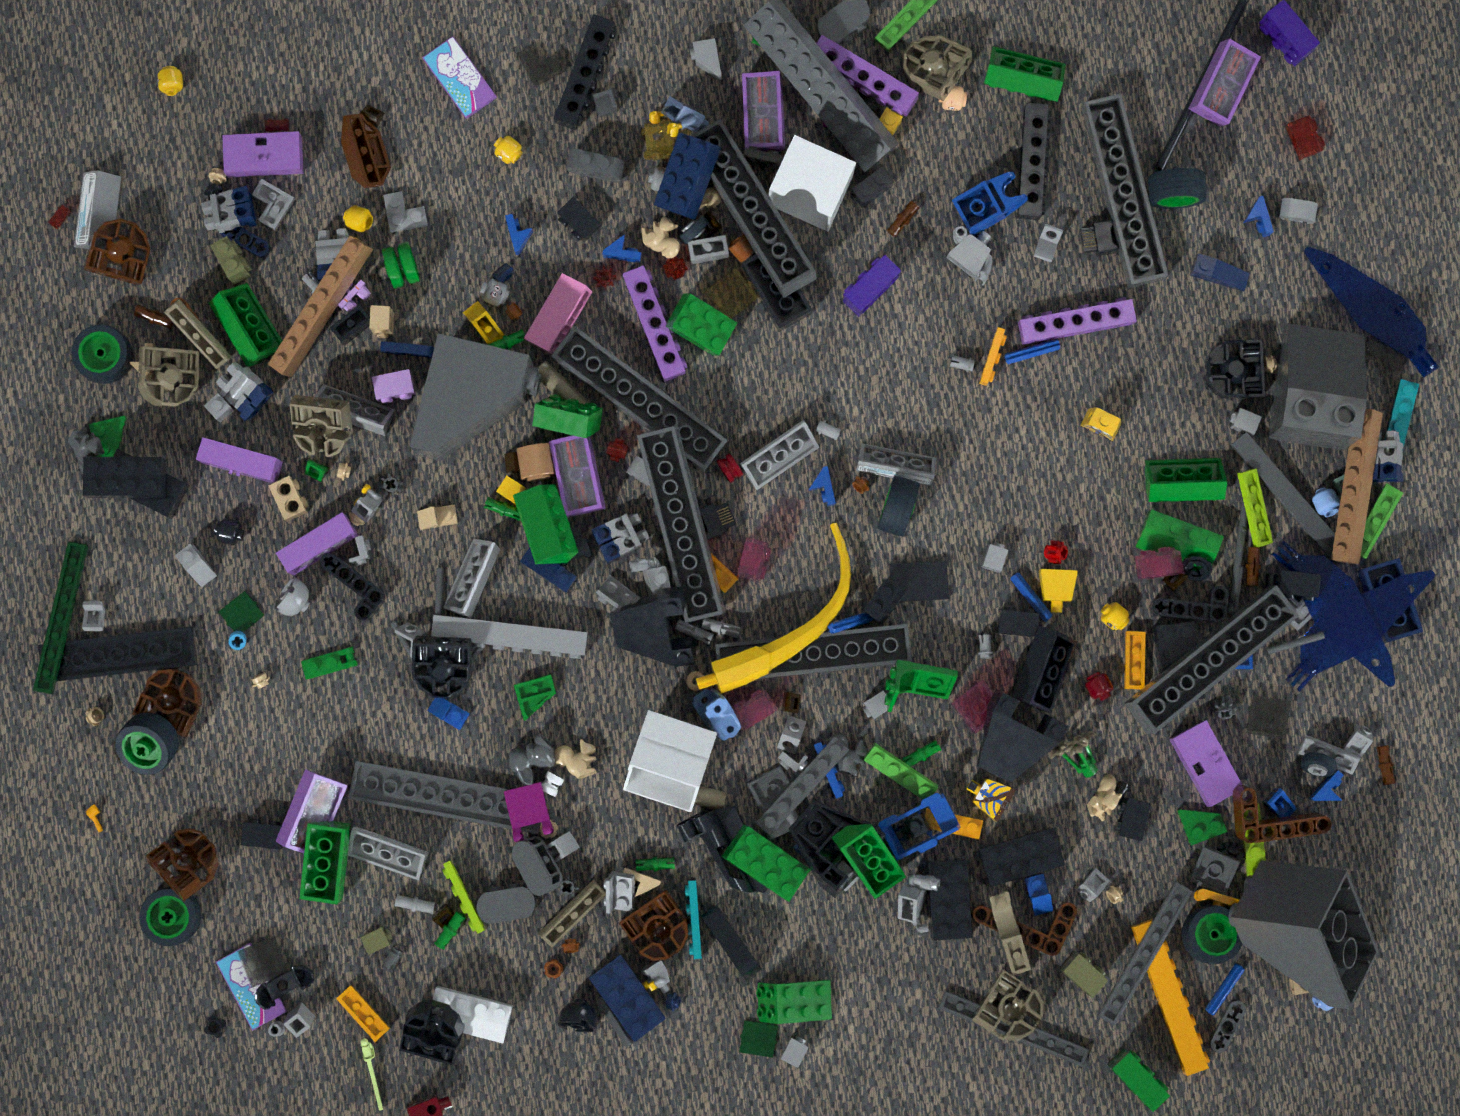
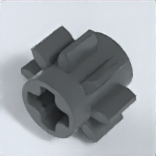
M388 473L387 479L381 478L384 483L380 486V489L386 490L384 492L385 496L391 493L395 498L396 492L402 493L400 486L404 485V483L398 482L399 475L392 478V475ZM394 482L396 487L389 489L388 483Z
M1223 695L1214 700L1213 713H1218V718L1229 719L1236 715L1237 702H1233L1232 697Z
M570 875L567 876V880L562 878V883L559 887L560 892L557 895L563 893L566 900L570 894L575 897L574 890L580 889L575 887L574 884L577 882V879L571 881ZM564 882L566 884H572L571 892H569L568 890L563 891V888L565 887L563 884Z

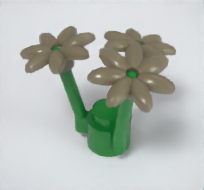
M1089 731L1086 734L1081 733L1078 736H1074L1072 742L1061 740L1049 753L1050 759H1053L1055 755L1063 756L1079 774L1083 773L1084 777L1089 778L1095 775L1098 768L1095 765L1096 760L1088 743H1090L1091 737L1097 734ZM1083 747L1086 748L1088 757L1084 756L1082 750ZM1065 752H1070L1071 756H1073L1075 753H1078L1081 757L1079 765H1077Z

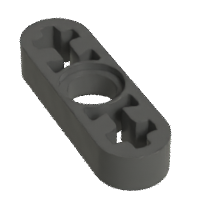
M1233 1000L1227 1005L1209 1040V1046L1213 1051L1222 1053L1228 1048L1246 1013V1007L1243 1002ZM1239 1004L1241 1012L1235 1013L1234 1018H1237V1021L1235 1022L1233 1019L1227 1017V1015L1229 1014L1232 1016L1234 1013L1232 1006H1237ZM1225 1021H1230L1233 1025L1232 1030L1229 1032H1225L1222 1029V1024ZM1220 1031L1222 1034L1227 1035L1228 1038L1226 1039L1225 1037H1223L1221 1040L1223 1047H1218L1216 1049V1044H1214V1041L1220 1040L1221 1035L1218 1034V1032Z

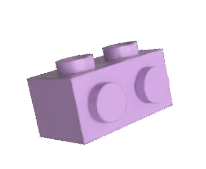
M410 369L372 377L376 400L382 402V404L391 403L395 398H400L401 400L412 398L411 395L416 394Z

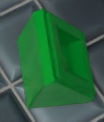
M309 459L304 474L322 482L329 467L314 459Z

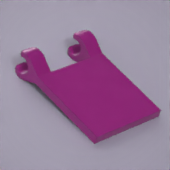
M541 782L504 791L515 842L524 840L521 829L524 826L542 822L544 835L554 832Z

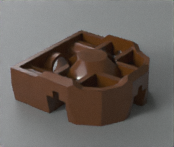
M124 219L112 220L101 224L92 234V241L87 253L84 270L127 283L141 285L151 250L147 235L136 223ZM121 223L130 225L127 236L118 234ZM118 237L119 241H117L116 243L111 241L112 239ZM96 238L106 241L104 249L94 247ZM134 249L145 252L143 261L132 258ZM126 254L129 255L128 258H126L125 260H122V256H123V255H126ZM109 262L113 265L123 266L120 271L114 268L107 267V263Z
M177 669L159 670L148 678L146 687L141 693L132 715L135 716L145 712L156 714L157 710L165 714H172L169 719L170 724H172L178 735L187 737L202 705L201 688L194 678L185 672ZM178 673L185 676L181 686L173 684ZM151 685L160 688L156 698L147 694ZM160 699H165L167 705L163 707ZM186 700L197 704L193 714L182 710Z
M191 828L176 831L170 844H166L164 841L146 855L148 864L183 901L214 878L219 865L215 845L212 842L210 843L201 831ZM179 844L182 847L180 849L181 852L175 853L172 849ZM205 844L207 845V846H205L202 850H200V851L198 852V850H199L202 846H204ZM178 860L181 861V866L177 864ZM171 864L180 873L176 877L167 868ZM200 868L207 874L206 879L201 881L195 874Z
M667 889L618 922L638 953L652 961L670 959L682 950L688 938L687 918ZM654 909L657 915L650 917L644 923L641 916ZM678 911L683 920L673 926L668 917ZM657 919H663L665 921L664 923L657 922ZM644 934L650 943L640 949L635 940ZM661 937V942H655L653 938ZM672 940L678 949L668 954L663 945Z

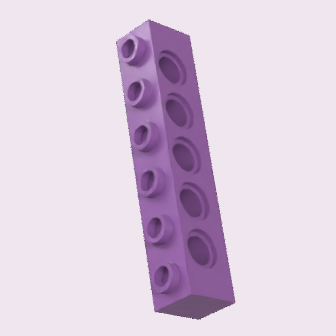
M821 35L817 45L826 56L833 55L836 57L831 62L852 87L859 88L863 95L867 97L872 96L880 105H887L892 108V111L907 117L918 100L919 92ZM844 65H850L852 69L849 71H845L842 69V67ZM865 74L868 76V79L862 81L858 77ZM882 84L884 89L876 90L874 86ZM892 94H898L900 95V99L893 100L890 96Z
M643 265L623 273L624 281L664 382L685 374V368H688L684 357L680 358L678 351L681 349L677 339L673 341L671 333L674 332L665 327L667 323L664 316L667 314L663 304L659 305L657 298H660L657 288H652L650 283L653 280L650 270H645ZM640 284H645L647 286V290L645 292H639L637 290V286ZM648 301L654 303V307L651 310L643 307ZM653 319L661 321V325L656 328L652 327L650 323ZM659 337H666L668 339L667 344L660 345L657 342ZM667 354H672L675 356V360L668 363L664 360V357Z
M1123 297L1116 299L1114 303L1102 301L1096 303L1097 306L1092 307L1086 304L1078 306L1076 310L1064 308L1059 310L1060 313L1052 314V311L1041 313L1039 317H1033V315L1023 316L1022 320L1018 322L1022 345L1133 325L1137 322L1133 301ZM1111 309H1115L1118 312L1117 318L1111 317L1109 313ZM1091 313H1097L1100 316V320H1092ZM1073 316H1078L1081 319L1080 325L1073 323ZM1060 320L1063 327L1056 328L1053 321ZM1041 323L1044 326V331H1037L1035 324Z

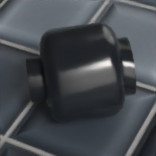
M228 518L218 521L214 531V535L217 536L219 542L231 546L236 545L238 541H242L245 533L240 522Z

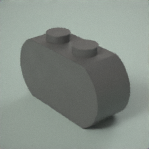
M843 0L819 19L818 37L820 38L823 35L838 45L842 44L843 46L852 40V35L856 32L860 34L867 28L866 25L870 11L866 1Z
M571 149L566 170L577 175L620 183L625 162L616 157L580 149Z
M533 836L514 845L512 859L531 893L541 896L560 887L562 873L542 838Z
M519 883L509 884L508 889L501 890L500 886L488 888L489 892L483 893L477 902L478 915L488 924L528 918L536 907L535 895L530 892L528 887L519 886Z

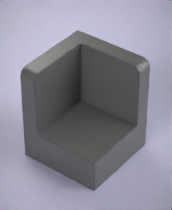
M611 89L593 94L599 117L618 112Z

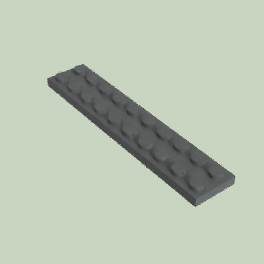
M361 761L355 762L348 799L512 829L504 791L510 789ZM541 822L521 827L522 832L539 834Z

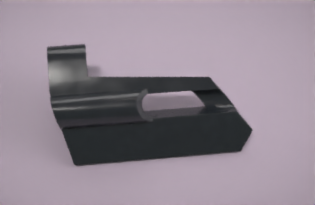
M735 806L703 810L677 824V828L685 843L696 837L697 839L702 838L731 888L747 893L755 891L766 892L768 888L740 869L739 871L743 879L733 877L722 857V850L728 848L744 824Z

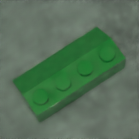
M993 46L984 84L993 88L999 87L1010 92H1020L1030 97L1036 96L1047 101L1058 102L1064 81L1066 64Z
M248 283L220 291L208 303L246 366L250 367L259 364L275 354L282 343V339Z
M1221 458L1145 460V482L1148 502L1225 500L1227 478Z
M556 484L538 485L513 495L535 564L569 562L578 553V549Z
M1151 509L1147 513L1135 547L1182 564L1184 558L1199 554L1202 558L1207 557V561L1211 562L1212 566L1224 536ZM1194 564L1193 567H1196L1200 571V566Z
M324 821L307 824L299 899L336 905L343 899L351 829L350 823Z
M871 824L846 826L832 836V839L874 899H877L906 878V875Z

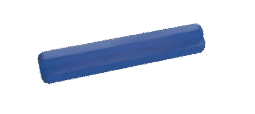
M1058 339L1006 353V363L1011 364L1059 350L1060 343Z
M1017 572L1010 578L1033 609L1039 613L1041 619L1044 622L1048 621L1053 614L1023 576Z
M865 612L832 622L828 625L830 633L834 634L869 623L873 620V617Z
M1237 963L1233 966L1206 1006V1012L1211 1015L1216 1014L1245 971L1244 967Z

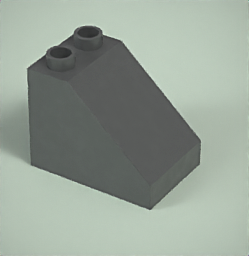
M1288 323L1284 327L1268 439L1344 451L1361 439L1367 402L1364 335Z
M438 333L410 448L420 457L442 461L526 403L528 394L537 396L542 378L539 368L534 367L530 356L527 354Z
M1261 860L1254 874L1247 876L1241 899L1238 903H1234L1229 911V923L1232 927L1236 928L1244 946L1327 1006L1351 1010L1379 951L1347 870Z

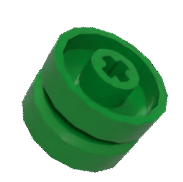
M408 241L398 244V257L392 246L382 249L385 269L394 289L404 287L403 274H405L410 284L420 282L417 266Z

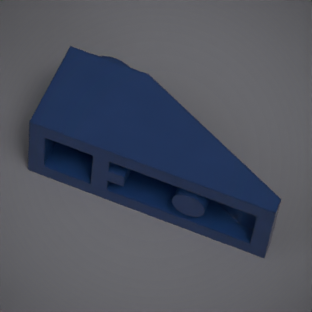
M1198 254L1194 258L1190 276L1243 292L1245 291L1250 274L1219 259L1203 254Z
M530 547L520 560L521 563L566 594L578 579L577 576L558 563L535 564Z

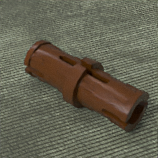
M910 201L905 209L896 215L897 218L887 229V232L896 238L905 225H909L910 219L920 209L919 206Z
M139 304L135 308L134 316L143 318L153 325L158 324L168 329L172 328L173 322L167 315L159 313V310L148 309Z
M1248 547V564L1245 567L1247 569L1246 586L1259 585L1258 576L1261 565H1259L1260 548Z
M1389 745L1376 747L1379 758L1378 768L1381 770L1383 785L1395 784L1392 767L1394 763L1391 761Z

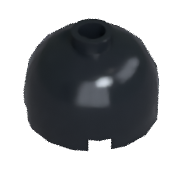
M575 999V1002L566 1004L560 1011L558 1026L566 1030L569 1026L577 1029L575 1030L576 1032H593V1029L595 1031L597 1029V1013L591 1005L586 1004V1000Z

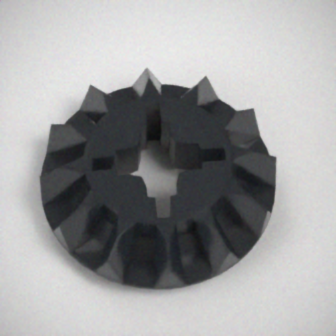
M1199 554L1197 556L1190 555L1188 558H1184L1181 564V571L1190 580L1202 581L1211 575L1212 566L1211 562L1207 561V557L1202 558ZM1194 564L1200 566V571L1196 567H1193Z
M1225 842L1216 849L1225 854L1228 852L1238 854L1235 855V858L1239 859L1240 863L1236 872L1244 866L1246 860L1245 850L1239 844Z

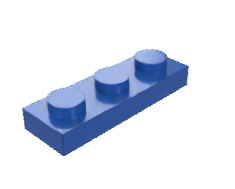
M819 742L813 745L817 755L827 746L826 744L822 745ZM834 766L827 773L826 777L835 799L843 796L842 792L845 789L841 780L837 781L835 774L838 772Z

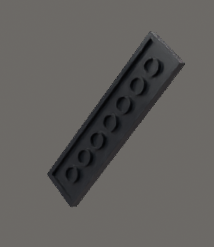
M193 627L66 641L56 682L197 665ZM43 644L38 645L39 661L43 649Z

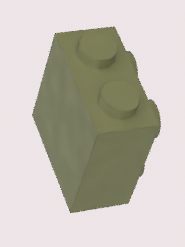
M226 236L210 245L227 278L234 285L251 277L249 271L252 269L248 261L243 256H240L243 252L234 239L230 240Z

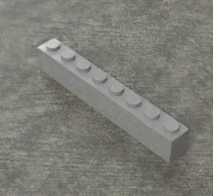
M433 615L431 636L471 638L472 643H474L473 647L485 648V645H493V649L504 650V647H511L513 652L523 653L524 649L531 650V654L542 655L543 651L550 652V656L562 657V653L570 654L569 658L581 659V656H585L588 632Z

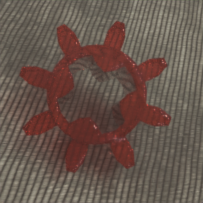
M676 256L666 259V265H663L667 278L672 276L674 280L684 277L685 271L688 270L683 257L680 259Z
M603 265L602 270L595 269L597 276H594L593 280L598 281L596 284L597 288L604 286V289L607 290L608 285L614 287L612 280L617 279L616 275H611L613 268L607 270ZM608 274V281L605 279L601 281V275L606 276Z
M616 438L615 442H609L606 455L611 456L610 460L619 462L620 458H626L629 446L624 445L625 440Z

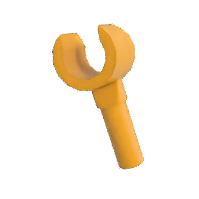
M93 804L87 809L86 814L92 819L98 832H101L103 829L96 817L100 810Z

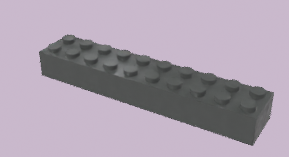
M769 0L744 24L749 33L864 172L875 166L899 144L781 0Z
M1122 94L1084 102L1081 109L1110 220L1113 219L1112 229L1127 287L1130 289L1163 281L1169 275Z
M721 119L692 134V137L721 147L710 180L783 298L816 280L817 277L813 266Z
M576 326L571 329L551 356L556 363L647 431L652 432L678 425L687 461L703 473L708 470L728 443L727 439Z
M678 425L637 435L676 587L682 586L686 603L683 614L685 623L723 614L726 610Z
M1277 585L1267 587L1124 703L1147 735L1156 734L1299 617L1298 613Z
M908 624L844 630L834 634L830 632L822 633L800 652L776 666L769 674L759 679L895 665L897 660L912 662ZM779 638L715 644L717 660L755 646L762 647Z

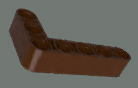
M1238 785L1233 790L1235 833L1239 839L1247 843L1327 833L1332 827L1330 818L1319 813L1258 820L1257 794L1255 790L1245 785ZM1247 791V796L1243 799V793ZM1248 810V815L1244 818V813ZM1319 820H1322L1321 825L1318 827ZM1304 822L1303 828L1300 829V824ZM1286 824V828L1282 832V826ZM1268 827L1267 833L1263 834L1264 829ZM1249 829L1250 833L1245 837V833Z
M1062 902L1058 906L1046 934L1016 921V924L1021 928L1020 934L1023 943L1050 956L1059 954L1076 917L1077 908L1072 903ZM983 905L973 907L971 911L973 920L998 932L997 927L993 924L992 909ZM1069 905L1072 912L1069 916H1064L1062 910L1065 906ZM978 909H984L985 917L983 919L976 918V911ZM1059 923L1063 924L1064 931L1061 934H1056L1055 926ZM1032 933L1038 935V941L1034 944L1029 942V936ZM1050 941H1054L1056 944V949L1052 952L1047 950V944Z

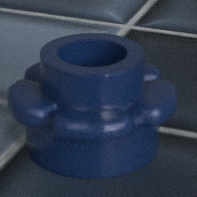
M676 992L668 994L666 998V1008L675 1012L676 1008H680L681 998L677 996Z

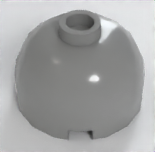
M291 578L280 592L282 593L280 601L276 599L273 609L286 616L297 615L300 611L304 612L310 604L308 602L309 590L307 586L298 578Z

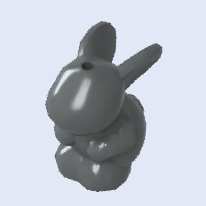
M538 733L535 737V743L527 744L526 750L520 748L511 749L509 753V767L517 773L519 780L525 785L535 784L536 777L531 766L553 767L556 760L554 756L555 748L542 733Z

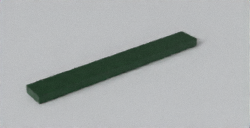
M70 541L67 543L34 682V692L54 694L87 554V544Z

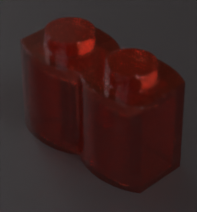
M1310 115L1288 123L1285 126L1299 161L1319 154L1324 150V140L1321 136H1318L1316 132L1317 123L1314 119H1311Z

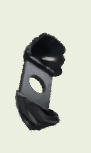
M302 965L293 966L290 970L271 981L262 983L255 993L256 1004L264 1010L270 1009L276 1005L275 1000L293 989L300 987L301 990H304L306 987H310L314 983L312 970ZM280 980H286L288 982V985L284 990H279L277 988V984Z

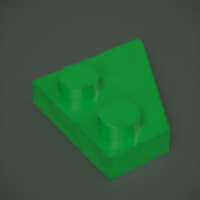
M125 415L89 424L90 432H93L95 437L97 436L100 439L105 451L104 454L99 453L96 457H113L116 450L120 449L119 445L122 441L123 429L127 420Z
M551 674L514 684L523 720H527L548 699L556 694Z
M1177 810L1191 846L1227 832L1221 814Z

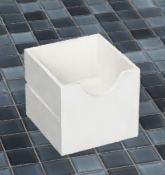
M794 135L769 189V198L776 209L828 232L853 179L856 162Z
M648 710L629 764V772L623 790L692 812L717 733Z

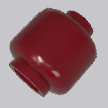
M1099 671L1086 678L1088 681L1085 683V687L1092 699L1099 698L1100 701H1103L1111 696L1110 692L1113 691L1114 686L1107 674H1101Z

